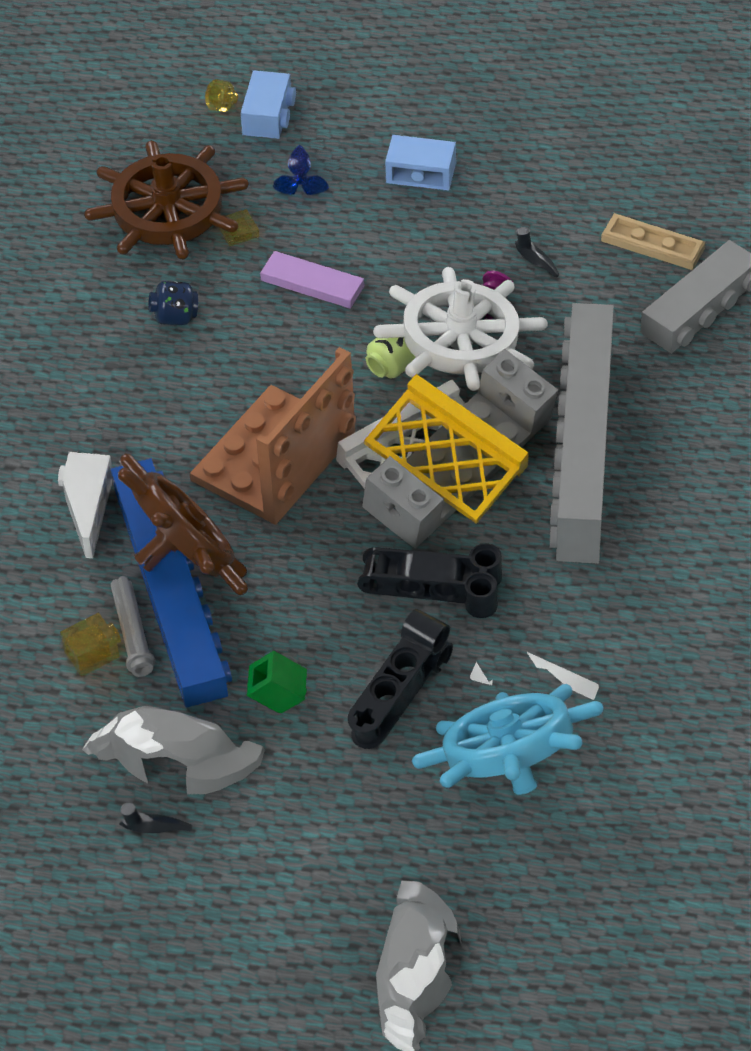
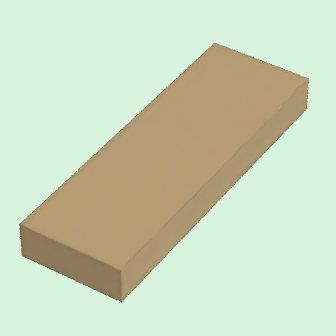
M615 213L601 235L602 242L690 270L694 269L705 249L704 241Z

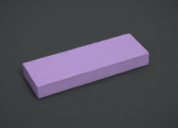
M277 251L273 252L260 272L261 281L350 309L364 288V278Z

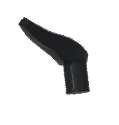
M518 228L515 245L519 253L532 264L544 268L554 277H558L559 272L552 260L531 242L529 228Z
M131 802L123 804L120 809L124 819L119 825L140 833H163L172 830L192 831V825L182 820L165 815L140 813Z

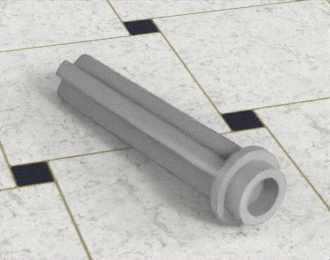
M120 576L119 579L111 582V590L128 655L126 667L134 676H146L153 670L155 657L149 653L132 582L126 576Z

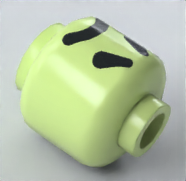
M404 337L375 338L368 344L366 350V363L369 369L381 378L384 376L388 378L398 377L405 371L406 366L416 358L408 349Z

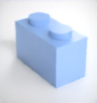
M253 70L240 113L242 135L280 139L282 128H288L290 110L288 107L294 106L296 89L291 87L290 74Z
M392 135L385 161L386 183L449 190L456 165V142Z

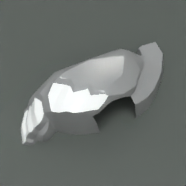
M149 705L118 713L110 723L93 733L82 749L88 755H96L99 760L118 759L128 772L146 783L148 781L141 758L168 757L177 760L187 766V794H208L243 780L261 765L265 752L263 746L250 741H244L240 747H236L216 723Z
M401 881L397 894V904L399 905L394 908L376 973L377 996L382 1035L397 1049L402 1051H418L420 1049V1040L426 1037V1025L423 1019L441 1004L452 986L450 977L445 972L444 942L447 931L458 933L460 943L461 934L452 910L437 893L420 882Z

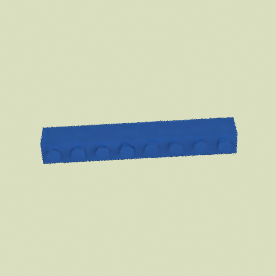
M152 458L138 461L147 473L156 472ZM119 466L111 468L113 486L136 554L157 535L155 532L157 528L138 504L132 490L119 480L118 472L124 468ZM162 470L156 472L164 476ZM177 550L176 552L170 551L151 572L143 568L145 566L144 562L142 565L139 564L185 708L228 697L227 683L232 682L231 671L227 660L220 661L218 654L223 653L220 638L217 632H210L209 626L213 625L212 616L208 604L201 605L199 598L203 597V590L199 577L192 578L190 571L194 570L193 562Z

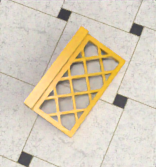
M415 374L407 384L408 389L365 438L364 444L384 459L391 456L441 496L446 503L477 524L517 475L520 477L528 467L529 452ZM408 403H411L421 410L422 420L401 422L400 412ZM397 417V423H392ZM442 425L449 430L450 440L429 442L427 427ZM423 428L425 443L404 445L403 430ZM399 431L400 446L385 447L377 439L383 432ZM472 446L477 450L478 459L457 462L455 447ZM451 447L452 463L432 465L431 449ZM426 450L427 466L413 467L407 463L406 452ZM401 453L402 458H400L396 454ZM499 465L507 473L501 480L485 482L483 466ZM479 467L480 483L460 485L458 469ZM454 470L455 486L441 487L435 483L433 472ZM424 473H429L430 478L424 475ZM487 489H493L487 496ZM482 490L484 500L476 510L463 503L462 492ZM452 493H457L458 498L452 495Z

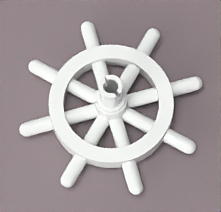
M446 267L442 271L444 283L429 286L417 294H413L398 285L392 286L389 290L390 296L407 305L404 311L403 324L377 325L373 330V334L377 338L404 337L408 349L416 357L405 368V372L409 377H414L415 374H419L424 368L429 366L442 372L465 375L468 389L476 391L480 388L478 373H482V370L504 349L533 369V360L515 350L518 333L545 330L548 322L543 317H518L514 306L506 299L515 288L511 280L504 281L493 290L483 285L475 284L470 280L463 279L461 282L457 281L454 269ZM449 306L447 312L439 307ZM487 313L495 318L489 320H480ZM424 315H425L426 317H428V318H430V319L436 321V322L418 323L419 320H420ZM485 333H503V334H502V336H501L498 340H496L495 338H493V337H491V336H489V335H487V334H485ZM426 336L440 337L435 342H433ZM475 343L482 348L473 350L472 344Z

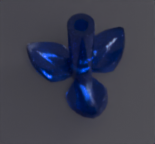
M301 145L294 149L288 161V168L294 176L281 175L273 184L275 190L288 195H294L298 185H302L307 195L319 194L329 189L328 183L321 176H307L311 168L309 154Z

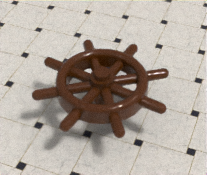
M150 140L145 146L148 157L132 163L121 173L105 166L97 169L96 174L99 178L113 183L111 190L112 203L91 207L84 212L85 218L89 221L115 217L120 228L127 233L117 245V251L120 254H127L138 241L154 245H173L176 256L184 260L189 255L186 241L200 236L212 225L232 233L237 231L238 223L220 214L222 194L245 190L248 188L249 182L246 178H236L220 182L214 170L207 165L208 161L215 154V149L211 145L205 146L194 158L183 154H160L157 143ZM153 179L151 185L144 183L148 180ZM192 180L195 181V182H197V183H199V184L201 185V186L186 188V186H187ZM131 192L144 196L127 200ZM206 198L202 206L189 202ZM148 210L142 218L133 213ZM182 212L189 216L179 220L178 214ZM161 217L165 218L167 222H156V220Z
M126 453L122 455L120 463L124 468L119 470L118 478L132 490L138 504L157 528L155 531L157 535L134 555L136 561L140 565L144 562L145 566L143 568L151 572L170 551L176 552L178 550L196 564L202 573L215 577L220 575L236 594L244 595L248 590V586L242 577L247 574V568L235 558L228 540L209 516L169 479L156 472L147 473L131 454Z

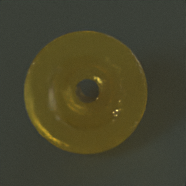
M215 79L207 86L205 102L210 110L226 112L233 104L237 103L238 94L229 81Z

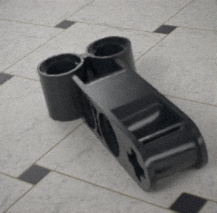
M481 543L471 549L469 555L372 547L366 549L363 553L362 559L365 566L363 574L358 578L357 585L365 593L464 603L467 612L476 618H487L492 616L497 610V586L502 580V555L499 548L493 544ZM376 555H379L378 563L375 561ZM375 580L377 581V587H376V588L373 587Z
M414 609L408 615L402 626L401 640L349 711L348 724L352 729L351 738L354 744L363 749L378 747L385 740L433 671L439 673L442 670L439 668L442 663H448L453 651V644L447 641L450 633V626L419 609ZM405 667H413L410 671H400ZM385 695H392V696H394V697H392V698L389 699V700H381V699H380L381 697H383V696H385Z

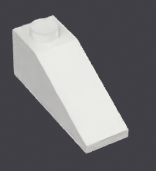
M69 452L66 465L60 466L58 484L64 488L66 502L85 557L93 558L113 481L110 455Z

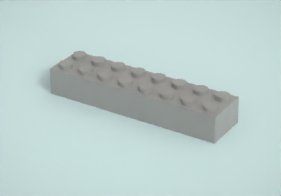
M572 303V316L565 317L564 337H569L570 340H564L562 347V363H568V365H562L560 389H566V391H560L558 415L564 417L558 418L556 442L563 444H557L555 448L554 470L561 471H555L553 476L552 497L556 498H553L550 517V548H557L556 561L599 563L614 305Z

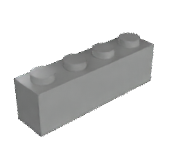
M728 240L642 311L641 334L671 354L680 346H687L692 341L695 333L703 327L708 328L711 326L720 312L724 309H731L739 296L745 291H751V253Z

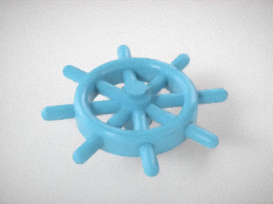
M568 684L560 685L550 694L525 693L509 696L505 692H500L494 701L473 709L456 722H438L436 731L438 734L444 735L443 746L416 754L412 759V764L415 768L422 769L448 761L450 769L440 777V784L445 788L454 786L464 777L482 778L505 774L507 779L511 780L514 793L517 795L526 794L537 787L530 766L546 759L560 748L580 749L583 744L580 736L572 734V723L599 716L603 712V705L599 701H592L567 709L564 701L572 695V688Z

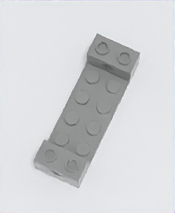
M504 349L482 370L478 393L463 407L522 448L551 420L558 389ZM441 426L429 438V442L450 440L449 430ZM472 446L455 447L457 462L478 459L477 450ZM451 447L430 450L432 465L453 462ZM426 450L415 451L406 459L407 463L413 467L428 465ZM391 456L366 478L362 507L415 549L456 511L441 496ZM499 465L483 466L485 482L501 468ZM479 467L458 469L460 485L481 482ZM454 470L433 472L435 483L441 487L456 485ZM424 473V475L430 478L429 473ZM476 491L462 492L463 503ZM452 493V495L458 498L457 493Z

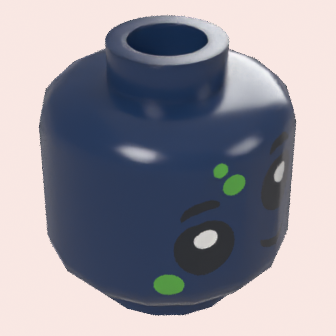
M162 281L158 284L156 292L149 293L148 310L149 312H154L159 324L187 325L191 318H196L198 293L193 291L189 283Z

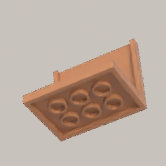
M339 347L335 351L336 360L301 399L270 385L190 472V480L276 525L337 456L338 442L355 433V394L353 393L351 352Z

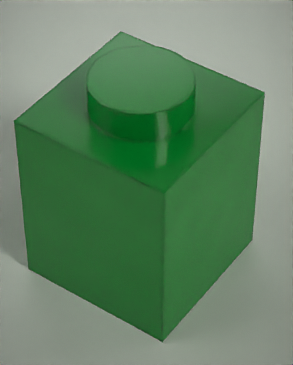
M273 650L249 665L247 696L277 713H283L305 700L307 669Z

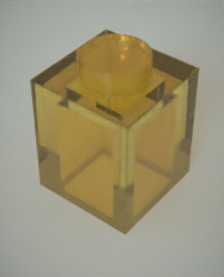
M99 612L60 631L64 653L81 677L120 657L117 645L121 642L119 632L112 622L107 624Z

